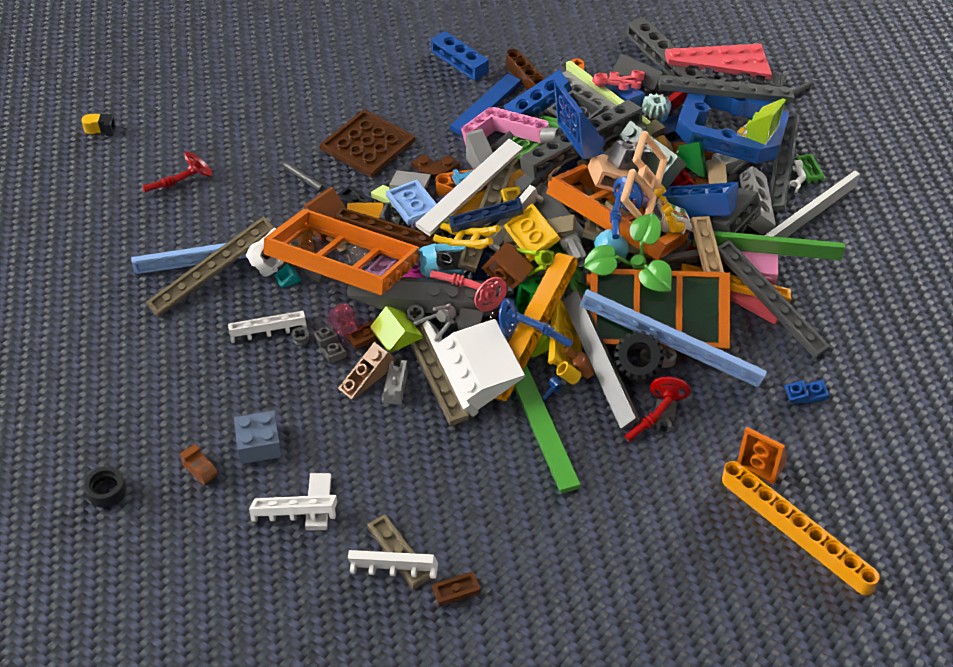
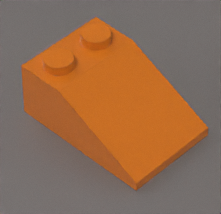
M746 427L737 462L755 476L774 485L785 467L787 460L786 447Z

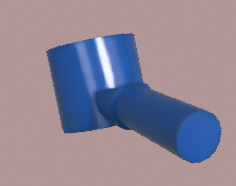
M554 376L549 380L550 388L541 397L543 402L554 391L559 392L562 385L558 377Z

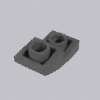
M331 326L313 332L314 338L329 364L347 357L346 350L340 344L338 335Z

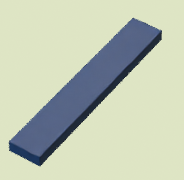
M510 74L504 76L450 125V130L463 136L461 131L463 126L486 109L500 104L521 84V79Z

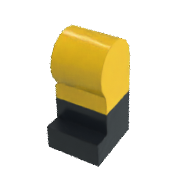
M87 114L82 117L81 121L85 133H106V136L114 135L116 123L113 114Z

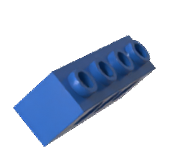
M443 31L431 39V52L474 81L489 73V59L448 32Z
M559 69L504 105V108L511 112L535 117L556 102L555 78L560 81L568 93L573 89Z

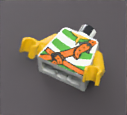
M662 184L659 188H654V193L658 199L652 214L658 217L661 231L667 233L671 231L672 233H682L683 235L686 230L693 231L691 219L686 210L670 204L666 196H662L666 193V189Z

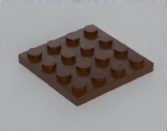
M363 109L320 144V150L372 178L415 142V136Z

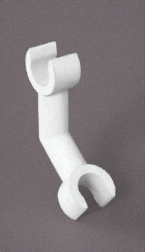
M794 160L795 165L792 166V170L797 172L799 176L796 180L790 181L789 188L791 186L796 187L794 193L799 191L801 184L806 179L801 160Z

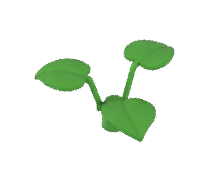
M650 213L641 216L632 222L629 232L633 240L640 241V254L633 256L630 262L619 255H615V249L610 245L597 246L588 254L584 262L585 269L597 275L606 276L616 270V259H619L629 267L632 266L634 270H642L639 273V280L646 288L658 292L671 291L672 271L670 266L661 260L652 261L648 266L644 257V242L649 245L655 244L661 235V224L655 214Z

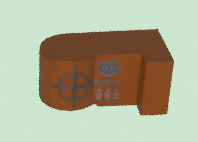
M196 444L180 453L182 465L201 484L205 485L218 476L214 465L201 453L200 448Z

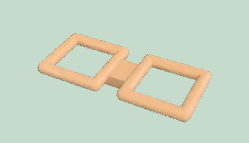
M647 131L641 132L633 157V162L639 168V172L637 173L635 169L629 171L621 196V202L636 219L643 215L629 199L634 181L649 198L644 215L653 213L657 196L652 190L653 187L659 188L661 186L668 161L667 156ZM645 143L648 144L660 159L656 176L641 160Z

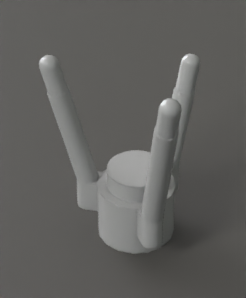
M450 303L434 307L433 311H438L437 313L415 321L414 325L424 323L436 317L440 322L446 323L434 338V341L437 342L448 327L454 323L453 319L456 316V310Z

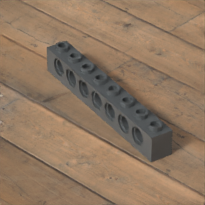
M644 17L628 22L627 36L667 75L709 80L696 66L681 67L668 65L665 55L666 49L676 47Z
M627 100L590 119L593 127H596L598 134L603 136L604 142H607L620 135L630 121L636 125L642 123V107ZM563 133L521 155V171L535 179L536 175L550 163H554L556 168L580 155Z

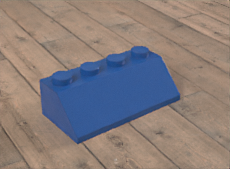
M738 182L669 186L666 189V193L662 196H666L670 204L686 210L690 219L696 216L712 217L719 215V217H728L736 209L739 185Z

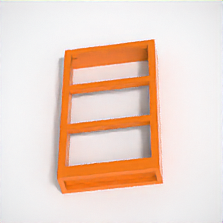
M585 164L552 177V181L549 180L547 184L549 188L546 192L548 195L606 230L612 229V223L610 222V212L612 210L599 203L598 200L605 197L615 203L614 193L595 187L588 166ZM580 182L597 193L588 196L571 185ZM641 206L639 211L644 216L646 209L644 206ZM632 214L625 217L621 216L620 235L629 244L640 250V241L633 240L629 232L632 221L636 218ZM686 230L684 235L682 233H672L671 231L669 233L664 232L665 235L660 237L655 244L649 245L644 242L643 252L656 260H660L685 244L691 231Z
M302 209L264 237L265 255L381 296L387 290H390L396 282L400 281L406 273H409L418 264V260H420L419 247L307 209ZM309 229L335 238L316 254L289 245ZM344 241L371 250L353 266L325 257ZM379 253L399 260L382 276L361 270Z

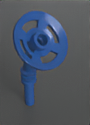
M626 176L618 178L613 186L615 203L613 210L610 212L613 239L620 238V209L622 208L630 212L621 202V196L627 180ZM634 181L629 199L631 202L633 199H636L635 206L639 210L643 203V195L639 185ZM620 183L621 188H619L617 193V186Z
M506 298L502 301L499 309V325L505 337H512L518 323L521 322L538 329L540 333L543 332V335L547 334L546 337H552L566 347L571 346L573 341L555 331L554 327L550 328L551 325L520 314L512 299Z

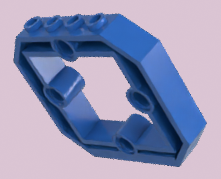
M688 93L679 115L675 132L686 144L702 141L704 150L757 164L777 158L789 114L783 109L778 129L764 145L752 139L738 136L731 129L719 131L702 125H705L707 121L709 107L730 112L734 116L753 118L755 112H759L763 106L775 101Z

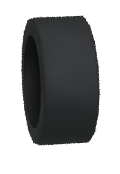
M100 467L88 474L84 482L88 501L100 508L116 505L126 494L127 487L123 475L118 469L113 467ZM114 480L118 483L116 488L107 494H96L93 492L95 486L102 481Z

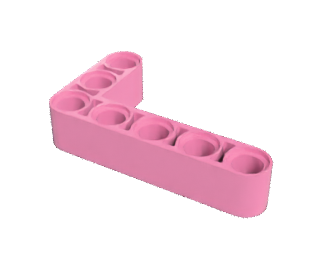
M491 107L463 126L461 131L465 145L466 133L481 128L486 137L494 131L505 134L510 131L513 136L541 143L540 131L542 128H549V123L546 120Z

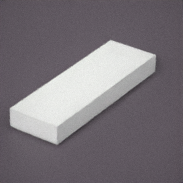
M310 473L308 496L330 495L331 473ZM328 513L317 514L316 520H311L310 514H306V530H327Z

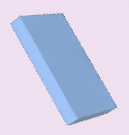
M418 180L386 191V197L408 226L419 221L436 205V202Z

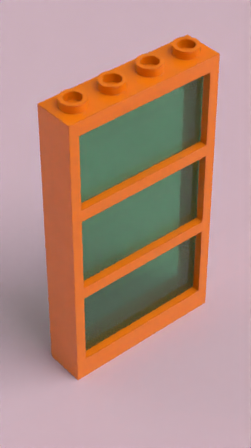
M616 269L613 273L606 276L597 275L593 272L587 274L586 285H590V291L724 352L729 350L730 273L672 271L670 292H658L643 286L639 280V273L642 270ZM590 311L606 348H616L621 338H624L628 333L633 334V330ZM659 343L663 346V348H670L662 343Z

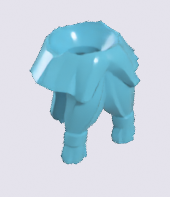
M434 243L420 248L421 267L419 270L421 274L427 278H430L431 270L451 275L455 273L456 276L464 274V269L440 270L436 262V253L461 252V250H466V246H449L447 244Z

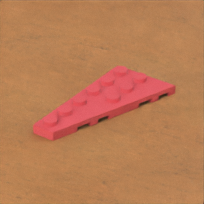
M762 44L666 49L665 52L668 65L681 67L692 65L698 66L702 70H705L706 67L713 68L715 72L735 75L747 73L750 74V77L760 75L766 76L765 79L771 80L772 78Z

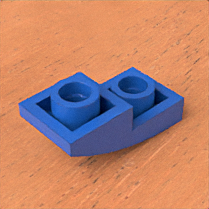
M801 380L784 385L790 403H813L829 399V393L824 380L808 384Z

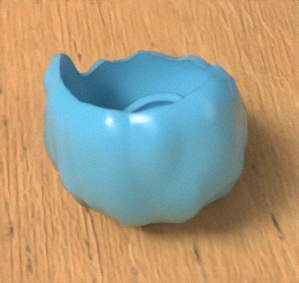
M612 229L601 232L594 241L595 248L600 245H610L614 247L615 255H619L624 259L628 255V241L621 235L619 239H613Z

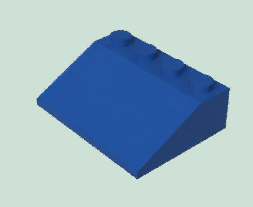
M555 78L554 89L558 126L582 159L603 154V146H605L603 136L598 134L596 127H593L590 119L585 116L583 110L579 108L560 81Z

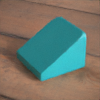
M288 263L274 274L282 288L301 281L296 269Z

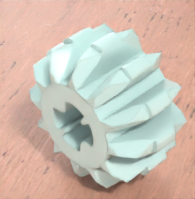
M657 93L646 96L642 104L644 116H649V119L654 118L656 120L658 118L663 120L664 117H668L671 108V102L668 97H664L663 94L658 95Z

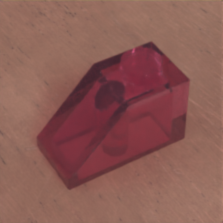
M347 303L338 304L335 308L329 310L326 320L342 337L359 330L354 309Z

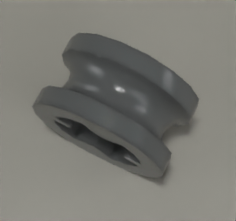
M412 305L407 310V316L413 323L425 317L424 310L419 305ZM415 310H418V313H421V315H418L417 318H414L413 315L411 316V314H414Z
M298 327L292 331V341L295 345L305 346L308 344L310 338L306 328Z

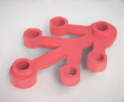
M633 70L631 76L619 77L620 73L611 71L609 78L606 73H597L592 78V82L598 87L610 84L617 85L620 90H628L629 84H631V88L640 89L645 72Z

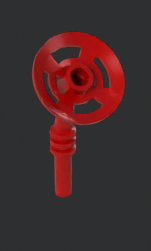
M185 151L184 157L190 165L188 170L173 177L168 176V178H161V181L143 185L142 189L144 192L162 187L165 189L170 187V185L174 186L175 183L193 174L199 173L210 177L212 171L197 155L190 151Z
M661 377L652 381L650 385L651 393L663 401L653 413L645 416V419L643 418L640 424L628 432L625 438L630 442L646 428L650 429L654 423L658 422L659 417L673 401H680L689 396L690 386L685 381L674 377ZM682 388L685 394H680L679 389ZM655 389L660 391V395L656 393Z

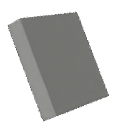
M397 170L389 184V190L414 180H418L426 190L431 174Z

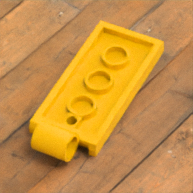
M560 300L551 316V327H554L555 331L573 341L569 348L574 353L582 351L581 340L563 301ZM550 337L548 363L557 366L556 373L558 376L571 385L576 384L581 378V372L571 365L572 360L563 353L566 346Z

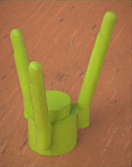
M516 248L519 253L534 255L536 263L540 265L532 270L528 276L541 270H546L547 265L552 264L554 260L553 251H532Z

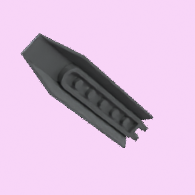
M402 277L400 281L396 282L382 296L348 284L347 297L381 310L388 306L407 312L410 306L419 305L423 308L424 313L435 314L438 311H433L434 307L450 303L455 308L456 315L460 314L461 308L481 311L476 307L474 301L477 290L464 285L461 287L459 284L456 286L455 283L452 285L451 282L435 278ZM475 281V282H478V283H481V284H482V283H484L485 281ZM496 287V288H497L496 296H498V295H499V292H500V288H499V287ZM507 287L506 295L514 294V289ZM499 306L491 311L484 312V316L498 317Z

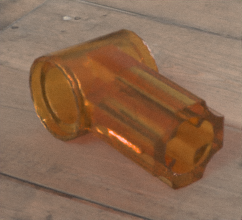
M309 229L298 237L295 247L315 253L313 244L314 232Z

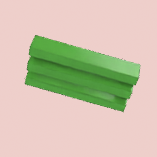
M812 154L795 157V160H801L803 163V170L806 174L805 180L808 184L812 180L814 182H818V179L824 181L825 176Z

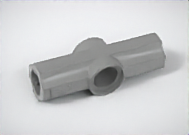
M576 231L575 234L559 236L564 251L568 255L577 258V267L584 266L587 254Z

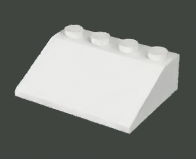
M496 319L456 331L438 343L466 401L477 410L526 377L506 337L502 334Z

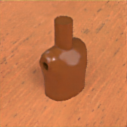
M569 347L564 349L563 353L572 360L571 365L579 370L582 376L588 379L595 373L587 354L582 351L574 353Z

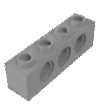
M751 166L739 175L741 188L756 191L759 194L762 206L752 224H748V226L763 235L776 226L767 177Z

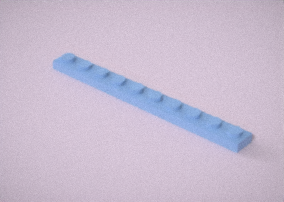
M588 289L580 303L581 307L633 331H638V333L645 331L647 335L651 333L654 335L653 338H658L660 343L753 386L759 387L767 371L758 366L752 365Z

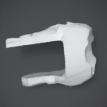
M276 228L271 229L267 235L273 232ZM263 237L260 241L250 246L246 257L252 266H256L263 277H267L277 272L278 267L285 261L273 257L266 260L262 257V251L264 250Z

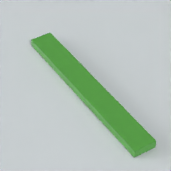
M714 231L717 246L730 240L740 251L842 260L845 250V243ZM695 237L693 239V247H697Z
M526 364L523 370L526 377L517 382L514 387L560 494L580 489V482Z

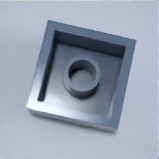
M274 411L234 417L237 448L241 464L282 457Z

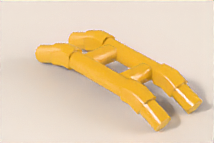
M442 222L440 229L456 236L452 239L435 234L433 241L449 246L483 249L492 245L493 239L489 237L479 240L481 235L483 237L492 236L500 232V226L469 228L452 233L450 224ZM465 235H473L470 240H462Z

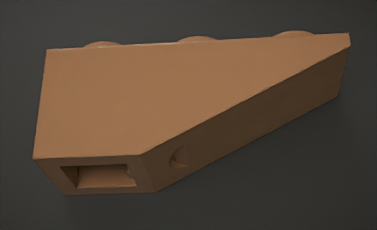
M374 342L338 389L353 400L383 377L389 370L390 361L393 360L395 362L397 359Z

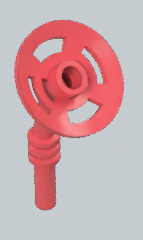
M431 270L430 278L448 281L452 285L455 283L456 286L458 284L461 287L464 285L477 290L474 299L475 305L484 312L498 307L507 293L506 282L499 277L490 278L481 284L464 278L463 275L460 277L459 274L456 276L455 273L451 275ZM499 286H500L499 295L496 296V292H497V288H496V287H499Z

